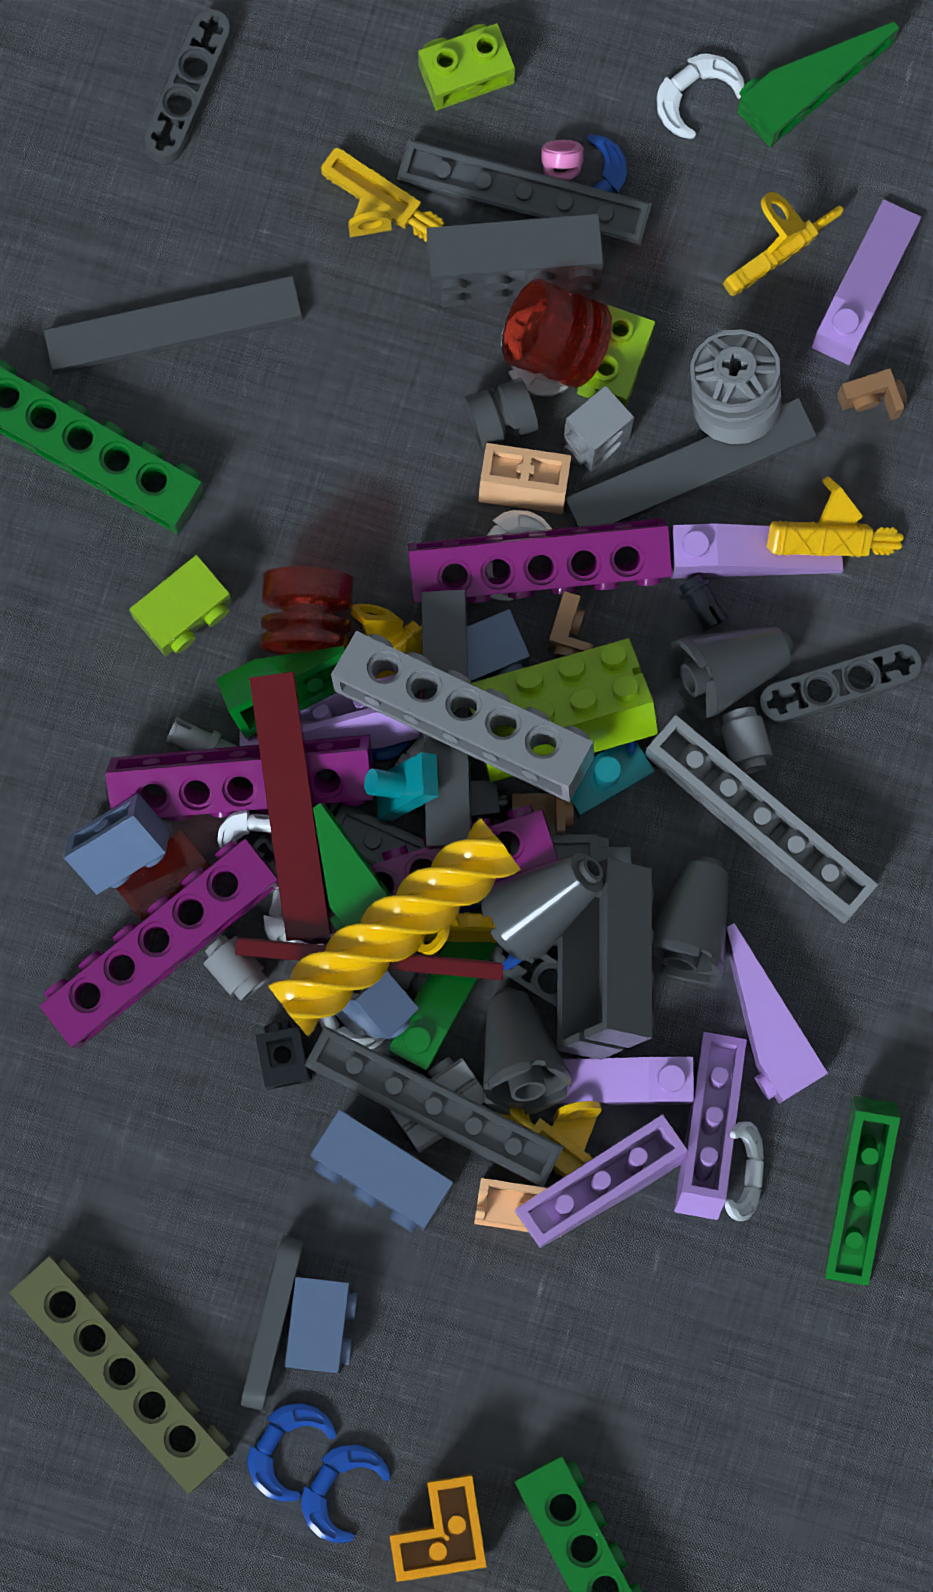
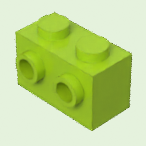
M498 23L490 26L485 24L474 25L465 30L461 36L450 40L437 38L428 42L423 49L418 50L419 69L436 111L514 84L515 67Z
M610 305L606 306L603 317L595 315L587 336V340L593 342L588 356L580 355L572 377L579 380L577 394L590 399L606 385L626 408L651 341L655 321Z
M195 555L129 610L133 619L166 657L172 651L179 654L187 649L196 639L194 634L204 625L208 624L212 627L219 623L229 613L230 610L227 607L232 603L229 592L202 560Z

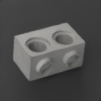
M605 385L566 418L563 439L566 445L563 449L567 455H571V461L578 467L584 464L592 472L630 440L634 417Z

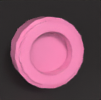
M554 140L542 146L541 163L543 164L544 175L570 181L580 173L584 162V147L580 143L571 140ZM554 168H556V169H567V168H569L567 171H564V172H556V171H554Z

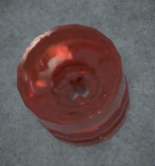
M540 278L530 281L514 300L505 321L502 334L504 360L511 366L530 373H543L549 380L559 381L565 386L571 388L582 387L598 370L608 349L612 332V316L609 307L600 301L589 299L579 293L571 295L570 291L564 287Z
M306 566L279 567L264 572L262 603L269 608L281 612L261 617V626L268 631L260 634V648L266 652L278 655L314 652L319 649L344 646L346 649L350 638L343 634L351 631V621L344 617L333 615V613L347 611L352 608L353 576L334 569Z

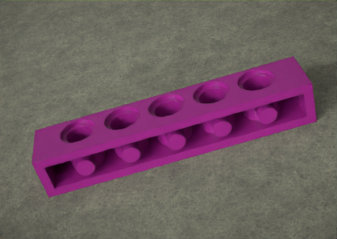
M664 518L407 543L414 602H422V592L465 590L467 603H481L491 600V595L508 593V598L521 599L533 596L534 590L551 589L552 594H563L564 591L569 593L576 592V586L593 585L595 590H610L618 588L619 582L636 580V584L639 586H651L662 583V578L672 577L669 530ZM625 546L635 548L637 554L630 564L620 565L614 561L615 553L620 548ZM585 550L594 554L592 564L585 569H577L571 565L573 556L579 551ZM537 555H545L551 559L549 569L543 573H533L528 569L530 560ZM495 559L504 560L509 565L507 572L498 578L490 577L485 573L487 564ZM449 564H460L466 569V573L461 580L449 582L442 577L444 568Z
M370 735L305 740L314 807L319 803L341 802L344 806H358L374 798V795H368L364 789L365 776L370 769H374ZM259 744L111 757L105 772L111 809L139 793L159 818L168 817L171 821H184L192 818L194 815L210 813L214 817L222 818L228 817L236 811L255 810L256 813L268 814ZM322 769H331L339 775V778L328 781L320 777L318 772ZM242 776L249 779L252 786L240 788L231 779ZM193 780L202 781L209 787V790L205 792L195 791L190 787L189 782ZM157 784L165 790L166 794L161 796L153 795L148 792L145 786Z
M532 804L506 812L509 820L493 826L490 818L483 819L496 837L504 831H510L519 838V850L512 858L521 870L515 874L559 859L544 811L534 812ZM425 838L423 839L425 848L409 853L407 846L403 845L382 852L384 861L370 866L376 874L378 872H385L392 877L394 889L391 895H396L402 881L412 873L414 863L421 858L428 859L433 863L436 855L442 849L428 850ZM325 883L329 918H331L333 915H335V913L329 906L328 894ZM330 921L331 932H337L336 928ZM320 937L308 938L306 942Z
M234 839L215 854V857L218 859L216 863L206 871L200 867L190 873L181 882L184 889L171 899L168 895L158 899L147 909L150 915L137 927L134 923L125 926L112 938L116 944L103 954L99 950L95 951L79 964L78 967L81 972L68 982L63 978L44 993L47 1000L40 1004L39 1007L70 1047L78 1049L279 887L277 875L248 840L244 839L238 843ZM225 874H234L238 880L236 892L229 897H221L217 892L218 880ZM199 901L203 906V917L197 924L187 925L183 919V910L188 903ZM165 929L169 935V944L164 951L154 953L149 947V937L155 930ZM129 956L135 964V971L129 979L120 981L115 975V965L122 957ZM95 984L100 990V1000L95 1007L87 1009L81 1002V992L86 986Z

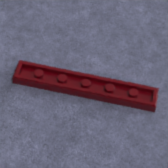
M295 671L251 677L249 680L286 941L330 936L332 932L313 812L314 804Z
M239 937L236 942L235 955L300 961L311 953L325 951L326 945ZM413 954L401 961L390 962L388 969L503 980L504 965H502V962Z

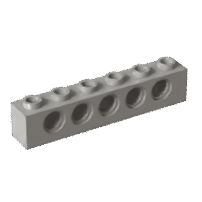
M356 631L331 673L335 692L569 803L594 759V742L590 740V737L584 731L574 726L563 728L550 722V718L536 708L527 707L525 710L510 703L511 701L506 695L495 689L489 688L487 691L471 685V681L463 674L453 670H448L447 673L433 667L432 663L424 656L415 652H409L407 655L393 648V645L387 639L377 634L367 636ZM385 670L397 673L389 681H380L376 678L380 672ZM422 689H432L436 692L432 698L426 700L415 697V694ZM461 707H470L476 711L468 718H459L454 715V712ZM502 725L511 726L515 729L514 733L507 737L497 736L493 731ZM540 744H549L555 748L551 754L546 756L537 755L532 751Z
M677 715L671 719L647 747L645 756L649 761L843 924L851 918L878 886L875 881Z

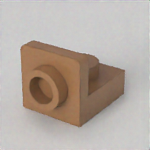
M891 368L843 383L837 394L842 411L855 407L856 412L865 411L877 406L880 403L879 399L883 398L890 420L900 418L904 410L903 404L907 403L904 385L900 379H894Z
M566 591L563 593L547 646L548 649L555 651L554 656L557 658L589 650L593 646L590 643L568 637L569 633L578 636L585 611L577 609L580 596Z
M550 793L512 794V810L532 804L534 812L544 811L551 835H565V827H573V801L569 803Z

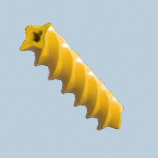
M480 818L473 825L466 839L454 841L440 850L433 860L431 867L418 869L409 874L398 887L396 895L383 897L372 903L365 911L360 923L347 925L339 929L327 943L325 951L311 953L303 957L294 967L289 980L276 981L268 985V987L292 1019L309 1036L315 1029L319 1018H327L343 1010L350 1002L355 990L371 987L380 981L385 975L390 962L401 961L413 955L421 946L425 934L444 930L456 919L461 906L472 905L484 899L492 890L496 878L513 875L521 869L503 843Z

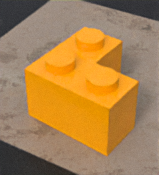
M472 1474L427 1481L434 1526L390 1533L396 1582L486 1568Z

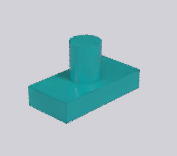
M637 741L635 752L631 755L627 753L625 744L609 748L594 757L571 799L579 817L654 774V769Z
M420 752L388 771L372 768L367 772L364 780V789L368 795L377 797L378 819L393 821L439 796L436 754Z

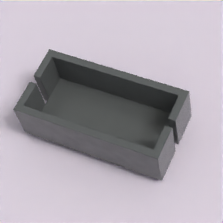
M599 214L427 228V260L431 304L440 303L442 307L451 308L462 306L468 300L483 299V302L486 304H499L506 302L508 297L525 296L527 300L537 301L547 299L553 293L567 292V295L570 297H583L592 294L593 290H600L603 255Z
M610 858L599 862L603 870V888L558 939L557 1051L600 1060L623 1051L624 1047L630 1048L651 1039L654 1026V1016L652 1013V986L654 982L652 971V943L654 940L652 929V901L654 897L652 869Z

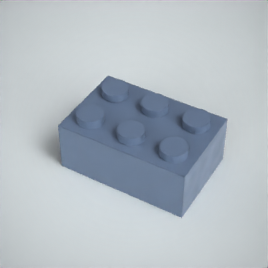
M341 1110L337 1112L310 1155L317 1162L314 1170L337 1186L341 1179L355 1186L352 1191L354 1197L373 1209H376L380 1202L393 1211L389 1217L390 1220L411 1233L414 1232L416 1227L423 1231L427 1229L453 1187L452 1181Z

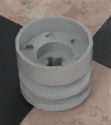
M743 329L724 330L708 337L695 350L690 362L693 412L702 431L714 440L728 444L750 443L764 437L776 425L782 411L780 358L773 345L761 335Z

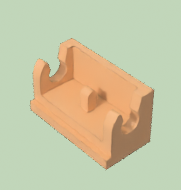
M486 443L478 502L563 514L571 455Z
M481 1178L474 1224L529 1232L516 1214L515 1209L547 1188Z

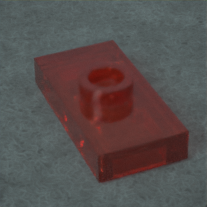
M182 830L168 840L167 852L159 863L149 868L146 866L132 873L124 884L116 888L142 920L150 916L147 909L158 899L165 895L172 898L184 888L181 882L190 873L200 867L205 870L210 866V863Z

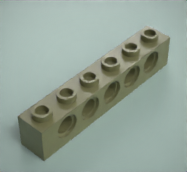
M47 1257L14 1287L9 1294L189 1495L231 1457L230 1453L226 1450L231 1444L230 1441L214 1424L209 1428L205 1427L196 1417V1414L201 1409L184 1390L177 1395L166 1383L171 1375L156 1358L152 1357L147 1362L136 1348L141 1342L124 1323L119 1328L113 1324L106 1316L111 1311V1308L94 1290L88 1295L80 1287L77 1281L82 1276L65 1257L59 1262L55 1257ZM62 1292H69L76 1301L75 1311L67 1318L59 1317L53 1308L54 1299ZM92 1325L100 1326L106 1335L105 1344L98 1351H90L83 1343L84 1331ZM121 1358L129 1359L134 1364L136 1370L134 1379L126 1385L118 1383L112 1375L114 1364ZM149 1392H157L165 1400V1410L158 1418L147 1416L142 1409V1400ZM180 1425L190 1427L195 1433L196 1441L193 1448L189 1451H180L172 1443V1433Z

